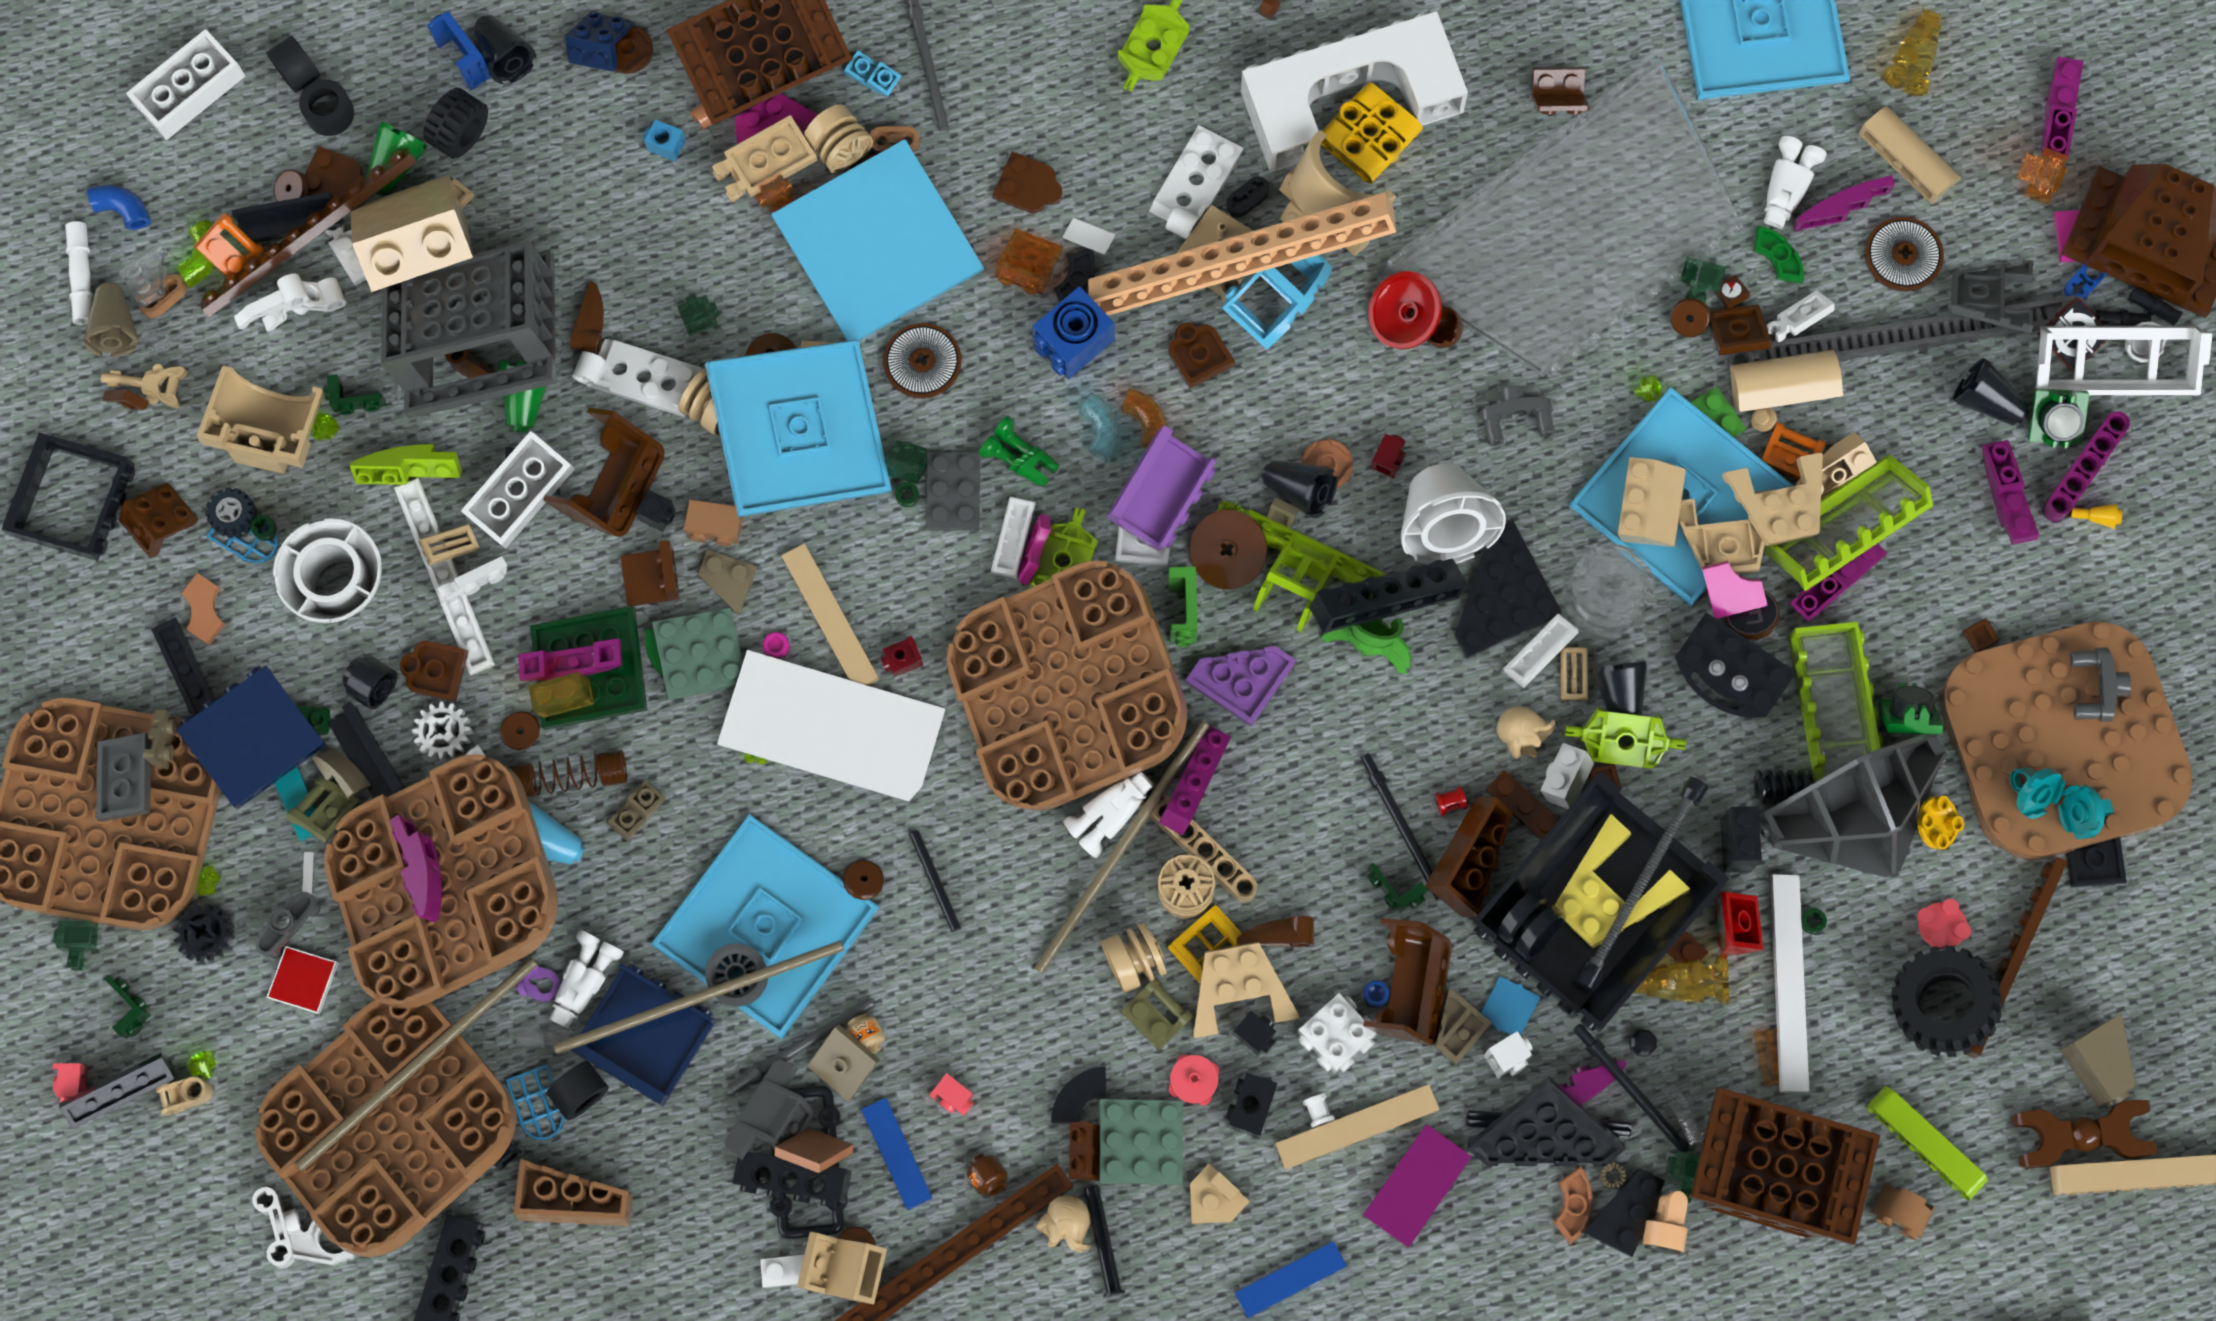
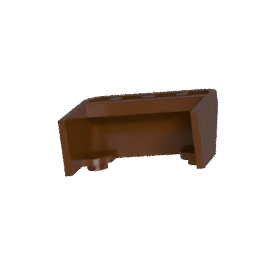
M588 408L587 413L605 425L600 435V443L610 455L589 498L581 494H574L569 499L545 496L543 501L572 520L608 535L622 537L628 533L637 515L636 511L663 462L664 448L658 441L615 411Z
M1381 918L1380 924L1391 930V933L1387 936V947L1396 956L1388 1008H1381L1375 1014L1373 1022L1364 1021L1363 1027L1382 1036L1433 1045L1438 1037L1451 957L1450 939L1421 921Z

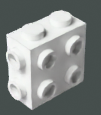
M1340 993L1298 1030V1034L1301 1036L1298 1038L1300 1044L1307 1051L1313 1049L1319 1056L1317 1062L1325 1071L1328 1072L1331 1069L1334 1073L1339 1069L1343 1073L1355 1063L1353 1057L1359 1051L1365 1054L1375 1044L1372 1039L1377 1034L1363 1027L1364 1021L1371 1020L1367 1016L1362 1018L1355 1011L1357 1006L1353 1000L1347 995L1343 998Z

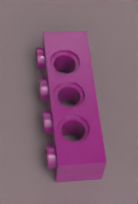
M1212 726L1208 727L1196 745L1159 824L1181 835L1184 834L1232 736Z

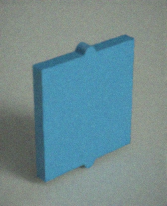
M1500 976L1481 1014L1492 1022L1491 1025L1496 1027V1031L1502 1030L1509 1035L1518 1032L1521 1036L1540 996L1524 989L1522 984L1517 985Z

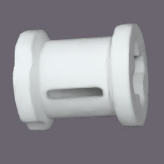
M1325 1093L1313 1096L1302 1102L1308 1108L1312 1119V1128L1335 1120L1334 1115H1330L1325 1102L1327 1097Z

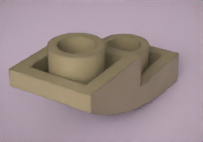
M334 749L312 758L326 780L335 778L347 798L363 792L371 786L362 772L347 757Z
M645 780L627 798V803L608 820V825L628 842L661 806L665 797Z

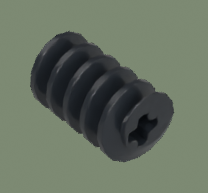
M1756 770L1754 776L1755 795L1760 797L1762 804L1766 803L1767 796H1770L1772 803L1776 804L1778 796H1781L1782 801H1784L1789 796H1793L1813 784L1812 770L1808 771L1807 776L1804 770H1798L1796 775L1793 770H1788L1785 775L1782 770H1777L1775 775H1773L1771 770H1766L1764 775L1760 770Z

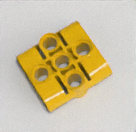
M1367 82L1350 101L1345 102L1341 106L1340 112L1322 130L1327 137L1322 141L1321 145L1361 179L1372 184L1391 163L1397 161L1400 153L1423 130V127L1412 114L1375 84ZM1381 113H1390L1392 117L1384 118ZM1352 114L1356 118L1348 120L1345 118V115ZM1372 130L1375 132V135L1368 136L1364 131ZM1391 146L1395 150L1392 152H1388L1384 150L1383 147ZM1356 148L1359 152L1353 154L1348 152L1347 149Z

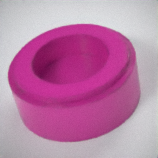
M773 632L765 637L763 650L767 656L782 659L788 654L790 643L783 633Z

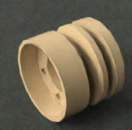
M842 104L829 107L817 115L809 124L804 134L814 153L820 155L821 161L834 174L848 171L858 160L866 157L873 144L872 136L865 131L861 124L857 123L856 117Z
M703 368L685 389L678 409L683 415L689 416L692 421L701 419L700 424L702 428L714 436H720L706 368Z
M1190 854L1178 855L1168 860L1162 867L1158 878V897L1163 908L1171 915L1184 919L1194 918L1204 913L1211 905L1215 892V878L1209 864L1200 857ZM1183 879H1187L1188 883H1192L1191 889L1186 890L1185 886H1181Z
M1144 922L1137 924L1140 935L1138 938L1131 927L1127 929L1129 942L1125 944L1118 934L1101 941L1108 963L1124 994L1140 987L1138 974L1141 972L1144 973L1150 982L1154 980L1152 967L1155 968L1160 977L1167 974L1161 948L1155 936L1148 930Z

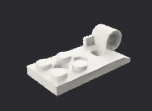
M1198 125L1154 199L1149 212L1167 221L1165 229L1187 239L1213 204L1243 153V147ZM1208 153L1215 156L1216 161L1213 164H1205L1201 160L1202 156ZM1198 174L1203 177L1204 181L1200 185H1193L1190 183L1189 178L1192 175ZM1186 195L1191 199V203L1188 206H1180L1176 201L1177 198Z
M605 339L599 355L585 351L581 352L572 377L588 387L685 417L678 409L680 399L689 383L702 368L623 342ZM619 363L627 366L626 372L622 375L613 373L614 366ZM642 371H648L652 375L651 379L646 383H641L637 380L638 374ZM666 379L676 381V386L670 391L662 389V383Z

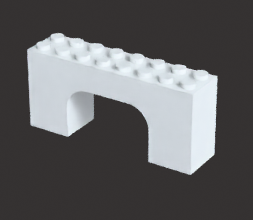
M1437 11L1430 14L1429 12H1423L1407 21L1403 19L1397 20L1384 28L1375 27L1368 30L1367 33L1358 36L1352 34L1343 38L1342 41L1335 43L1326 42L1318 48L1309 51L1303 49L1296 52L1293 56L1286 58L1277 57L1267 64L1260 66L1254 64L1242 71L1241 94L1270 173L1297 165L1312 137L1319 131L1310 109L1313 101L1322 96L1367 82L1382 80L1395 85L1401 91L1409 113L1422 126L1462 114L1468 91Z

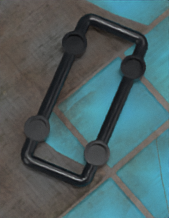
M826 1086L788 1089L801 1095L802 1098L822 1096L823 1109L819 1112V1122L825 1127V1134L837 1138L836 1127L841 1121L840 1112L834 1107L832 1091ZM771 1147L772 1156H774L775 1151ZM837 1162L836 1164H834V1165H832V1166H833V1167H839V1162ZM786 1194L783 1195V1199L774 1197L770 1202V1210L773 1215L777 1216L779 1234L786 1239L808 1238L810 1232L834 1235L843 1228V1210L848 1204V1199L846 1204L837 1203L836 1208L828 1207L832 1210V1224L789 1228L788 1216L792 1212L793 1204Z

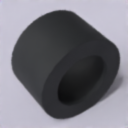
M292 35L266 52L272 64L295 93L321 76L309 56Z
M327 79L317 80L309 84L301 93L299 99L300 111L314 132L323 136H334L344 132L351 125L354 118V107L345 89L339 83ZM326 95L338 96L339 104L332 114L318 116L311 112L313 104L319 98Z
M584 1061L558 1078L550 1086L546 1094L565 1119L572 1120L598 1102L606 1094L609 1086L590 1062Z

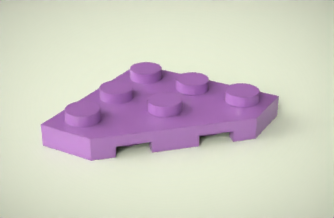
M1276 646L1264 647V649L1249 652L1247 650L1230 653L1226 656L1215 658H1201L1186 678L1185 683L1252 727L1295 666L1297 660Z

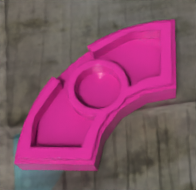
M1041 514L1038 517L1028 539L1025 556L1022 557L1019 582L1025 585L1029 584L1039 567L1042 549L1051 531L1050 517L1045 514Z

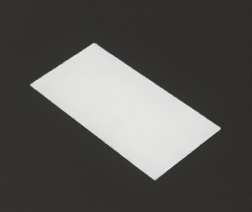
M747 650L717 744L910 801L923 785L945 708Z

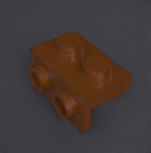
M1091 1121L1070 1123L1069 1179L1099 1181V1125L1093 1124Z

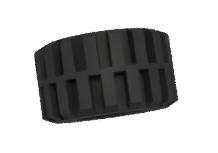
M456 87L449 90L431 109L424 125V140L452 159L461 157L480 138L488 119L487 105L461 88Z

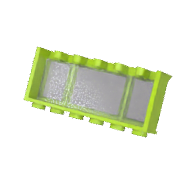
M1888 454L1821 499L1820 530L1818 535L1769 546L1765 545V554L1797 580L1804 591H1807L1933 507L1930 486Z
M1858 622L1795 628L1788 635L1794 671L1797 672L1795 677L1814 783L1869 752L1883 748V738L1881 733H1878L1876 725L1878 722V710L1876 707H1873L1872 703L1874 688L1867 675L1869 660L1867 655H1864L1862 647L1864 645V633L1862 629L1859 630Z

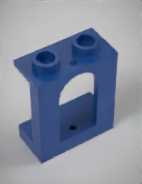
M449 11L435 16L427 24L438 48L453 40L465 55V57L456 62V65L470 91L491 78L483 56Z

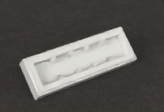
M1014 497L1009 498L991 573L1017 579L1036 506L1035 502Z
M1557 614L1503 668L1504 673L1524 688L1579 633L1578 628L1560 614Z

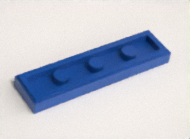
M887 1098L861 1109L907 1210L933 1199Z
M1333 1241L1235 1292V1295L1247 1318H1250L1347 1267Z

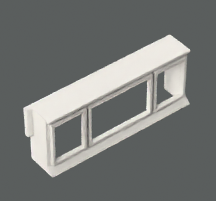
M2040 326L2041 336L2035 388L2088 391L2089 395H2200L2204 364H2209L2212 333L2205 332L2198 326ZM2053 339H2077L2074 379H2049ZM2087 339H2151L2147 379H2083ZM2160 339H2190L2186 379H2156Z

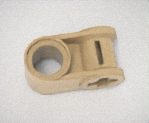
M189 1077L155 1088L156 1093L160 1095L163 1108L160 1111L162 1116L182 1112L187 1108L204 1104L213 1095L212 1085L198 1077ZM200 1084L202 1087L201 1093L194 1097L193 1088Z

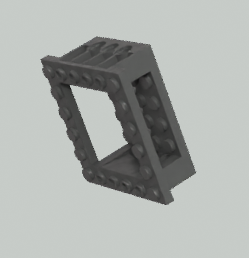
M526 241L473 254V258L382 288L381 364L404 391V414L408 419L556 384L554 254L551 250L537 252L531 242ZM483 295H487L484 301L478 302ZM462 301V304L459 307L453 308L455 307L457 302ZM510 339L527 362L526 365L433 387V357Z

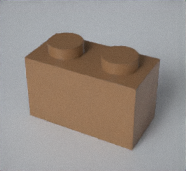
M689 500L684 531L687 537H690V540L694 542L705 543L706 540H714L718 545L732 546V543L739 544L744 516L738 517L736 507L732 505Z

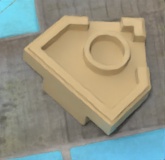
M1210 1164L1190 1183L1192 1224L1231 1223L1250 1202L1240 1193V1190Z

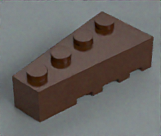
M1476 797L1425 885L1462 917L1476 918L1484 909L1481 905L1484 896H1488L1490 890L1489 879L1492 870H1496L1499 861L1497 859L1499 847L1504 845L1513 812L1496 797Z

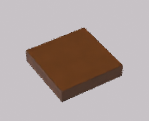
M1759 304L1710 311L1709 327L1719 355L1771 348L1772 341Z

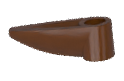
M592 281L588 285L572 332L570 348L597 354L602 340L604 309L598 286Z
M468 349L445 354L450 366L467 378L495 372L490 366L471 354ZM463 354V357H462L461 359H460V358H457V359L455 360L454 357H455L456 355L461 356V355Z
M1296 916L1257 925L1238 936L1236 945L1258 941L1261 946L1270 947L1314 946V918Z

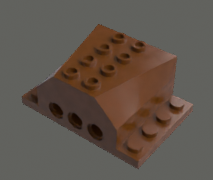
M728 0L666 29L712 125L852 60L825 0Z
M2167 164L2131 165L2124 176L2099 166L2061 255L2085 264L2099 272L2106 273L2133 287L2138 286L2149 294L2156 297L2160 296L2167 302L2206 318L2210 314L2216 299V187Z
M1718 1087L1715 1091L1690 1198L1704 1201L1705 1203L1702 1208L1808 1239L1826 1237L1855 1245L1880 1135Z

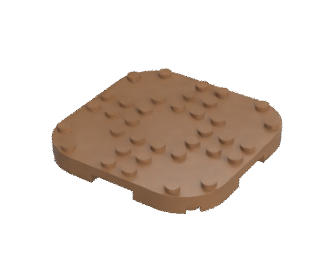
M1105 561L1082 562L1052 575V579L1009 598L1001 597L985 604L963 618L956 627L957 632L952 644L949 643L947 653L948 671L958 701L963 703L978 749L976 753L985 779L992 791L1000 799L1018 808L1031 811L1049 810L1151 768L1169 757L1177 748L1184 735L1187 724L1185 697L1149 597L1140 581L1133 574L1117 565Z
M2089 622L1974 653L1957 665L1950 673L1942 689V717L1952 745L1955 744L1970 786L1972 792L1970 799L1980 827L1997 848H2002L2013 854V857L2025 860H2041L2118 837H2127L2155 829L2176 816L2189 798L2192 788L2190 762L2152 658L2146 647L2135 635L2118 625L2106 622ZM2108 647L2116 672L2130 673V696H2117L2114 718L2110 722H2100L2099 719L2075 720L2073 713L2074 704L2099 703L2098 669L2095 666L2071 667L2070 652L2092 651L2095 648ZM2023 767H2030L2036 772L2045 768H2053L2062 775L2061 778L2065 781L2064 790L2069 786L2082 784L2093 787L2101 800L2111 799L2114 813L2105 816L2104 825L2100 833L2095 837L2075 839L2074 837L2076 836L2072 832L2067 833L2064 830L2059 818L2058 806L2063 804L2065 795L2061 796L2056 805L2051 802L2044 809L2048 812L2044 816L2037 819H2029L2017 810L2016 801L2018 793L2011 787L2010 774L2013 770ZM2023 773L2020 777L2022 785L2027 782L2026 776Z
M73 698L52 699L41 703L42 706L30 714L27 712L19 720L10 736L2 765L5 773L0 788V900L15 908L29 912L138 931L156 929L175 920L185 911L195 895L221 794L220 788L176 731L175 735H172L171 745L174 748V757L172 761H169V769H158L151 764L150 813L102 822L96 819L98 741L141 733L149 734L155 713L148 714L103 706L101 703ZM174 716V719H176L177 728H179L181 726L179 723L184 718Z
M471 754L455 758L429 771L430 777L389 797L382 794L354 808L338 822L335 828L337 832L332 843H327L324 858L326 877L333 900L339 902L351 943V947L347 949L356 979L369 996L389 1006L401 1009L423 1006L529 955L546 939L555 922L558 908L557 890L523 784L510 768L484 755ZM397 815L412 820L417 831L431 837L434 843L442 878L441 910L439 920L435 923L417 916L413 910L414 902L412 897L403 886L404 879L400 871L408 865L402 858L403 850L393 837L392 831L394 829L390 823V820Z
M376 999L370 1002L342 1026L345 1032L305 1067L298 1064L282 1078L266 1095L258 1111L261 1116L259 1127H255V1135L258 1147L264 1158L309 1211L310 1217L325 1236L344 1251L356 1256H381L404 1245L502 1157L509 1147L515 1132L516 1109L510 1093L463 1036L459 1034L303 1172L295 1164L453 1026L446 1016L431 1002L410 1009L395 1008Z

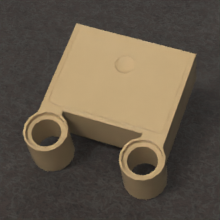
M1211 205L1177 253L1245 234L1252 230ZM1233 279L1209 286L1208 288L1219 294L1222 301L1225 302L1226 298L1224 295L1227 292L1225 289L1233 285L1238 286L1242 279Z

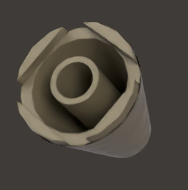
M111 282L97 287L84 336L87 350L99 356H102V352H112L110 357L127 355L136 349V344L138 343V335L123 290L120 286Z

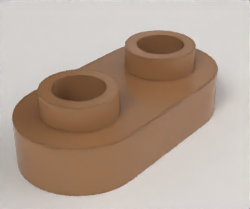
M910 126L876 127L869 133L873 139L871 150L877 154L904 139L912 140L909 146L913 152L920 145L918 132ZM880 139L886 140V143L884 145H878L877 141Z
M168 275L140 298L138 307L147 318L159 317L186 294L187 284L179 275Z

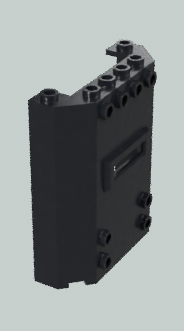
M1602 772L1594 778L1472 922V925L1475 927L1473 932L1482 940H1488L1495 947L1493 952L1505 962L1508 959L1516 965L1514 970L1526 980L1531 977L1538 983L1536 988L1546 997L1552 995L1559 1001L1557 1006L1567 1015L1575 1014L1581 1019L1580 1022L1592 1032L1595 1029L1600 1032L1730 879L1711 862L1707 861L1704 863L1675 838H1672L1671 844H1668L1669 847L1663 853L1664 856H1662L1659 865L1655 869L1650 881H1648L1649 883L1643 890L1640 898L1669 870L1690 888V892L1676 898L1662 909L1659 908L1650 913L1643 920L1631 924L1617 935L1616 941H1614V944L1610 947L1611 950H1608L1609 953L1605 957L1606 959L1601 969L1604 973L1594 991L1581 986L1574 979L1584 962H1589L1592 957L1596 956L1595 954L1598 953L1597 950L1601 944L1591 948L1566 922H1564L1560 931L1548 946L1535 958L1526 961L1515 950L1517 943L1507 945L1497 936L1498 928L1503 919L1515 904L1532 890H1537L1547 899L1546 908L1554 906L1609 815L1612 814L1631 832V836L1594 873L1624 902L1629 898L1628 895L1634 889L1633 886L1639 880L1638 878L1641 877L1640 874L1646 868L1645 865H1648L1647 862L1650 856H1653L1652 853L1665 832L1662 827L1620 794L1622 789Z

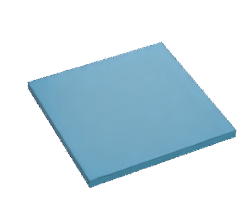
M1680 0L1698 100L1850 81L1835 0Z
M905 139L771 214L847 341L862 340L984 270L980 260Z
M859 340L705 363L738 517L884 494L892 491Z
M1670 387L1568 506L1692 606L1704 593L1707 586L1703 572L1679 524L1675 547L1622 542L1618 536L1629 457L1654 459L1686 469L1682 500L1695 499L1698 525L1748 520L1749 515L1745 508L1734 497L1735 493L1729 483L1726 484L1723 480L1722 474L1725 472L1748 468L1754 492L1778 490L1792 487L1793 485Z
M749 814L651 945L707 985L705 978L707 963L710 957L725 945L736 943L747 945L759 953L766 966H770L841 940L844 951L768 978L764 992L756 1001L738 1007L780 1039H783L880 907L869 899L860 900L848 894L844 888L843 880ZM733 956L734 961L737 962L738 956ZM743 957L742 964L747 959L746 957ZM729 958L724 961L728 965L730 964ZM752 962L747 968L754 966V963ZM722 965L719 967L720 970H725V969H726V968H725L724 966H722ZM733 970L730 974V980L743 976V970ZM717 974V979L724 977V975ZM747 986L743 987L745 992L749 990ZM737 989L736 994H741L739 989Z

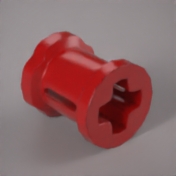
M1461 786L1456 787L1454 791L1444 794L1438 792L1434 795L1441 816H1445L1446 812L1455 809H1468L1466 797Z

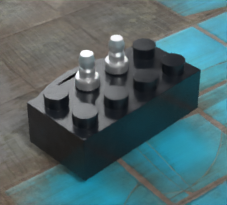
M1707 612L1675 656L1685 680L1703 700L1721 711L1747 718L1767 717L1797 673ZM1697 673L1711 689L1725 698L1742 703L1744 709L1741 711L1735 710L1711 699L1691 679V674Z

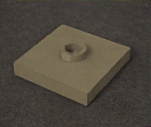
M837 1025L807 1067L849 1102L861 1088L880 1059L842 1026Z

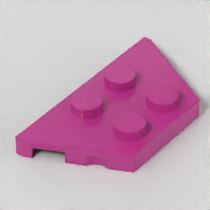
M780 93L735 117L737 144L790 115L804 135L805 130L818 114Z

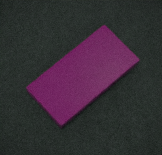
M1426 1124L1362 1216L1409 1248L1472 1156Z

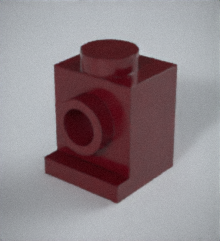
M1385 433L1370 468L1394 479L1398 467H1400L1406 455V452L1402 451L1406 441L1398 435L1390 436Z
M912 635L901 642L884 648L885 656L880 657L885 671H891L894 677L923 666L922 658ZM903 652L905 654L903 659L895 658V655Z

